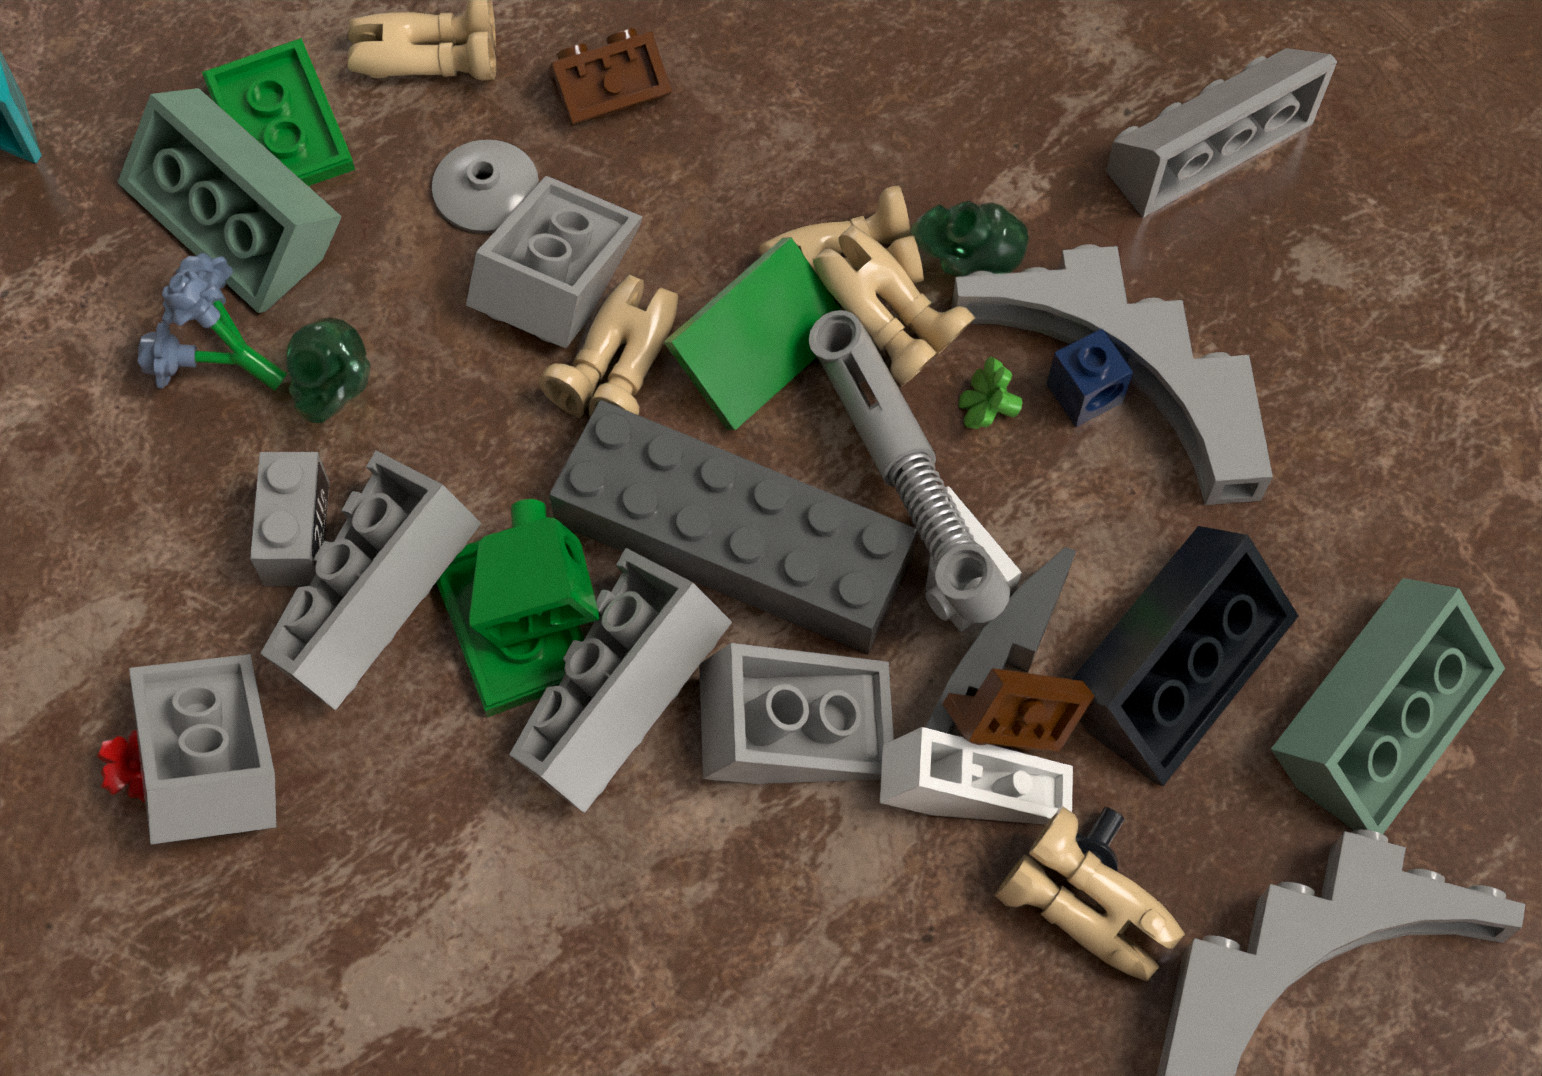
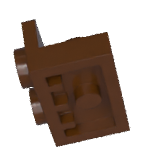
M630 28L608 36L606 38L608 45L588 51L586 44H578L556 53L558 60L551 63L548 72L551 81L556 82L570 126L660 99L672 93L652 31L638 35L636 28Z
M992 668L975 696L948 693L942 705L956 723L957 732L973 744L986 745L988 743L1013 746L1025 751L1039 749L1060 752L1095 696L1086 684L1080 680Z

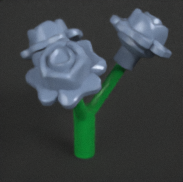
M200 253L198 256H188L182 260L180 267L175 270L176 275L171 277L169 285L163 288L162 296L164 301L162 305L165 308L162 317L163 321L158 323L156 332L146 333L140 339L137 361L141 367V372L155 375L157 388L163 389L168 385L171 376L177 372L179 367H196L197 362L234 364L240 366L266 386L276 391L287 376V373L246 344L224 307L226 299L221 289L226 285L225 281L233 274L231 266L227 265L225 257L221 256L212 259L208 254ZM195 319L202 327H210L234 353L197 351L196 345H182L174 334H170L169 324L175 323L181 326L188 320Z

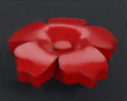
M132 730L127 741L121 736L113 740L104 741L100 746L101 750L97 753V757L107 763L101 770L103 777L101 788L107 789L110 795H115L128 784V796L130 798H139L142 802H145L136 730Z

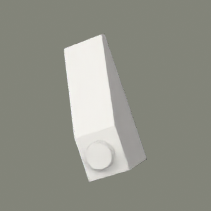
M924 727L883 745L880 803L935 816L1044 825L1048 823L1062 806L1072 812L1073 766L990 744L976 745L963 737Z

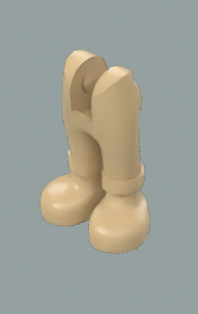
M467 0L465 12L454 17L453 12L440 13V15L417 12H388L349 20L348 38L354 45L348 50V69L352 72L369 75L373 78H386L388 76L443 75V77L457 76V71L469 73L472 77L481 81L495 79L496 56L494 47H496V31L492 0Z
M892 186L882 191L876 213L867 219L864 216L852 218L850 221L804 226L778 235L759 246L760 256H762L782 238L792 237L818 275L812 260L826 248L832 249L838 254L843 253L838 241L839 236L850 226L854 225L871 236L879 244H891L886 250L902 266L913 284L924 281L920 254L914 236H910L909 218L900 186ZM847 257L844 258L857 273L859 270Z
M852 225L839 236L838 241L845 256L859 270L857 273L840 254L828 248L819 253L812 262L826 289L846 311L853 313L859 319L876 347L880 350L886 348L892 360L890 367L892 377L901 386H904L971 324L975 317L967 308L962 306L954 307L946 312H937L929 306L932 303L923 293H919L898 261L871 236ZM876 294L881 296L894 309L901 321L907 327L910 326L919 339L911 338L904 331L905 326L896 317L894 318L877 298Z
M629 274L612 291L600 308L590 327L583 348L572 362L573 366L554 363L546 367L539 380V386L546 397L559 408L577 418L583 416L588 406L591 417L600 400L639 415V405L633 396L638 393L643 385L645 375L659 354L672 328L677 311V293L660 288L652 298L647 310H641L637 307L643 294L644 281ZM622 344H626L618 363L614 365L608 376L609 382L600 385L593 395L596 385L601 382L607 371L608 364L617 349Z
M1062 806L1042 829L1034 841L1029 854L1043 865L1065 876L1069 883L1077 889L1083 890L1106 910V913H1098L1076 898L1063 885L1059 887L1046 875L1042 866L1026 854L1011 869L994 896L1005 906L1019 907L1028 904L1043 909L1041 915L1051 924H1057L1075 941L1099 959L1123 973L1148 981L1159 966L1143 948L1123 934L1131 923L1135 924L1155 941L1169 949H1174L1185 933L1167 909L1143 888L1124 875L1102 864L1101 860L1090 851L1085 855L1082 853L1076 842L1078 819L1074 813Z

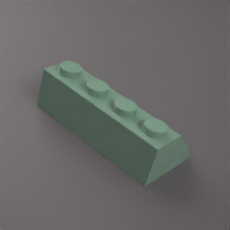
M199 88L150 94L117 183L196 256L200 253H205L212 259L221 256L225 257L227 265L231 266L233 274L225 281L226 284L256 312H266L323 260L342 216Z
M1402 578L1271 750L1296 788L1351 829L1371 830L1384 834L1505 670V667L1459 588Z

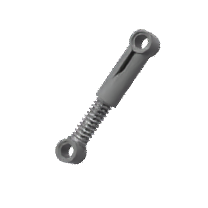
M839 310L823 315L810 330V348L822 364L882 479L890 487H895L900 500L912 518L913 524L916 525L917 532L920 533L921 539L925 541V546L929 549L930 556L933 557L934 563L937 566L935 579L938 588L963 619L972 623H984L995 619L1004 611L1009 602L1010 588L1008 581L984 547L975 542L974 535L970 534L969 527L965 525V519L961 517V512L957 510L956 503L952 501V496L948 494L947 487L944 486L943 480L939 478V472L935 470V453L879 354L878 347H876L864 326L853 313ZM868 382L878 402L873 405L870 404L860 383ZM982 577L977 586L964 591L966 585L971 580Z

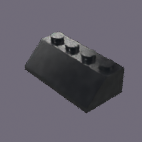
M1197 526L1071 678L1083 681L1095 696L1079 720L1085 730L1157 785L1164 786L1299 617L1249 535Z

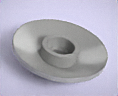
M477 140L455 148L443 158L433 176L432 193L438 211L450 224L470 233L491 234L500 227L539 184V178L532 160L516 146L498 140ZM481 175H492L485 180L477 179Z

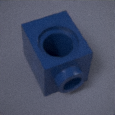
M1102 328L1056 351L1046 384L1075 427L1122 404L1133 371Z

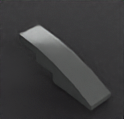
M1064 547L1016 590L1009 598V602L1001 614L985 625L951 675L925 728L952 735L956 723L943 707V701L948 693L975 696L992 668L1004 670L1006 664L1029 672L1068 577L1076 553L1075 550Z

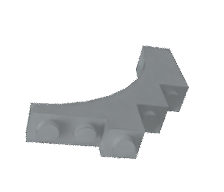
M1086 244L1071 250H1063L1058 270L1033 267L1020 273L993 274L988 271H978L964 277H956L951 307L952 309L957 306L967 308L975 317L971 324H998L1035 331L1069 344L1103 328L1133 371L1130 381L1151 399L1175 429L1194 465L1205 505L1262 500L1273 475L1249 355L1230 356L1224 352H1215L1199 359H1193L1183 300L1164 301L1160 298H1147L1137 303L1127 304L1117 246L1099 247Z
M1364 829L1353 830L1351 833L1344 831L1330 848L1321 898L1314 896L1315 891L1299 883L1281 882L1278 886L1270 884L1257 900L1247 952L1239 951L1240 945L1237 942L1220 936L1208 935L1204 936L1203 940L1196 938L1192 940L1183 952L1157 1076H1235L1241 1055L1264 1013L1286 988L1317 965L1361 945L1406 935L1455 934L1503 943L1522 928L1525 904L1506 899V894L1503 891L1493 887L1474 885L1464 888L1445 883V877L1434 871L1426 869L1402 871L1406 847L1388 843V838L1385 835L1375 831Z

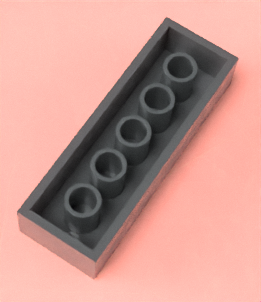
M602 400L596 406L549 494L553 517L569 530L622 552L627 548L679 576L868 655L913 559L918 533L914 527Z

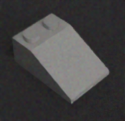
M545 176L476 252L466 306L483 312L492 319L506 322L536 335L543 341L554 343L566 349L589 320L637 233L643 217Z
M730 643L700 663L703 779L753 784L881 779L883 745L894 740L889 662Z
M251 655L129 668L150 843L158 844L275 828V772Z

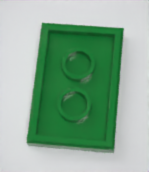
M302 38L202 72L212 100L307 186L356 170Z
M786 237L779 240L669 336L664 343L727 430H736L816 358L809 344L810 330L823 315L841 309L793 238Z
M478 540L465 545L463 550L456 555L436 582L488 718L541 698L547 687L559 686L566 673L564 656L573 640L583 642L585 638L578 625L499 648L472 629L469 617L478 543L481 541Z

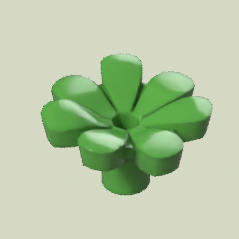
M994 357L986 359L984 370L979 368L973 374L971 384L975 388L974 391L966 390L959 398V408L969 410L964 418V425L968 428L979 429L980 427L986 428L990 426L998 412L1014 418L1022 408V398L1007 392V386L1012 377L1011 371Z

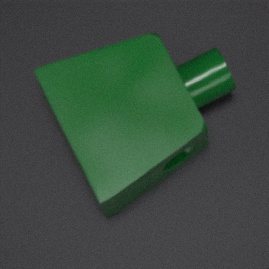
M524 499L512 504V528L484 536L478 543L469 617L470 627L500 648L599 620V612L585 556L578 537L556 518H546V505L543 502L535 499Z

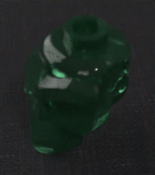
M971 201L958 203L949 209L939 204L921 215L911 228V235L914 236L916 244L930 256L938 258L942 270L955 277H964L978 271H988L993 274L1011 273L1022 263L1029 242L1028 228L1021 218L1004 206L994 202L977 205Z
M333 317L316 319L296 331L287 345V369L292 378L289 392L295 403L294 408L309 422L323 423L335 416L345 406L347 401L360 394L368 384L371 364L366 358L367 352L363 340L357 330L346 321Z

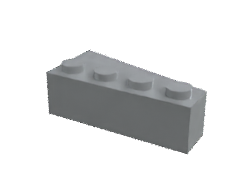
M375 450L366 466L372 473V476L362 493L352 491L341 510L348 518L334 542L324 541L313 559L316 562V575L311 584L297 588L260 653L300 687L334 710L339 707L346 696L356 687L364 673L382 650L392 641L396 632L421 600L428 595L435 582L456 555L463 550L467 541L481 525V522L443 484Z
M625 548L616 564L622 571V574L611 592L609 590H602L596 600L599 620L594 622L583 642L573 640L563 658L566 662V673L559 686L547 687L509 754L549 789L584 813L597 796L604 791L614 774L631 752L642 742L645 734L669 703L679 694L683 685L707 654L714 649L717 641L732 623L693 582Z

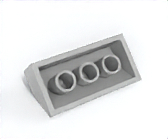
M1285 48L1269 58L1265 56L1258 57L1236 76L1226 81L1223 79L1216 80L1209 84L1199 96L1184 104L1179 102L1171 104L1155 120L1140 128L1132 126L1121 132L1112 143L1106 173L1142 218L1313 124L1337 61L1331 54Z

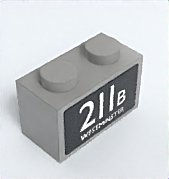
M260 452L250 559L264 586H309L316 575V562L313 559L326 537L330 483L318 452Z

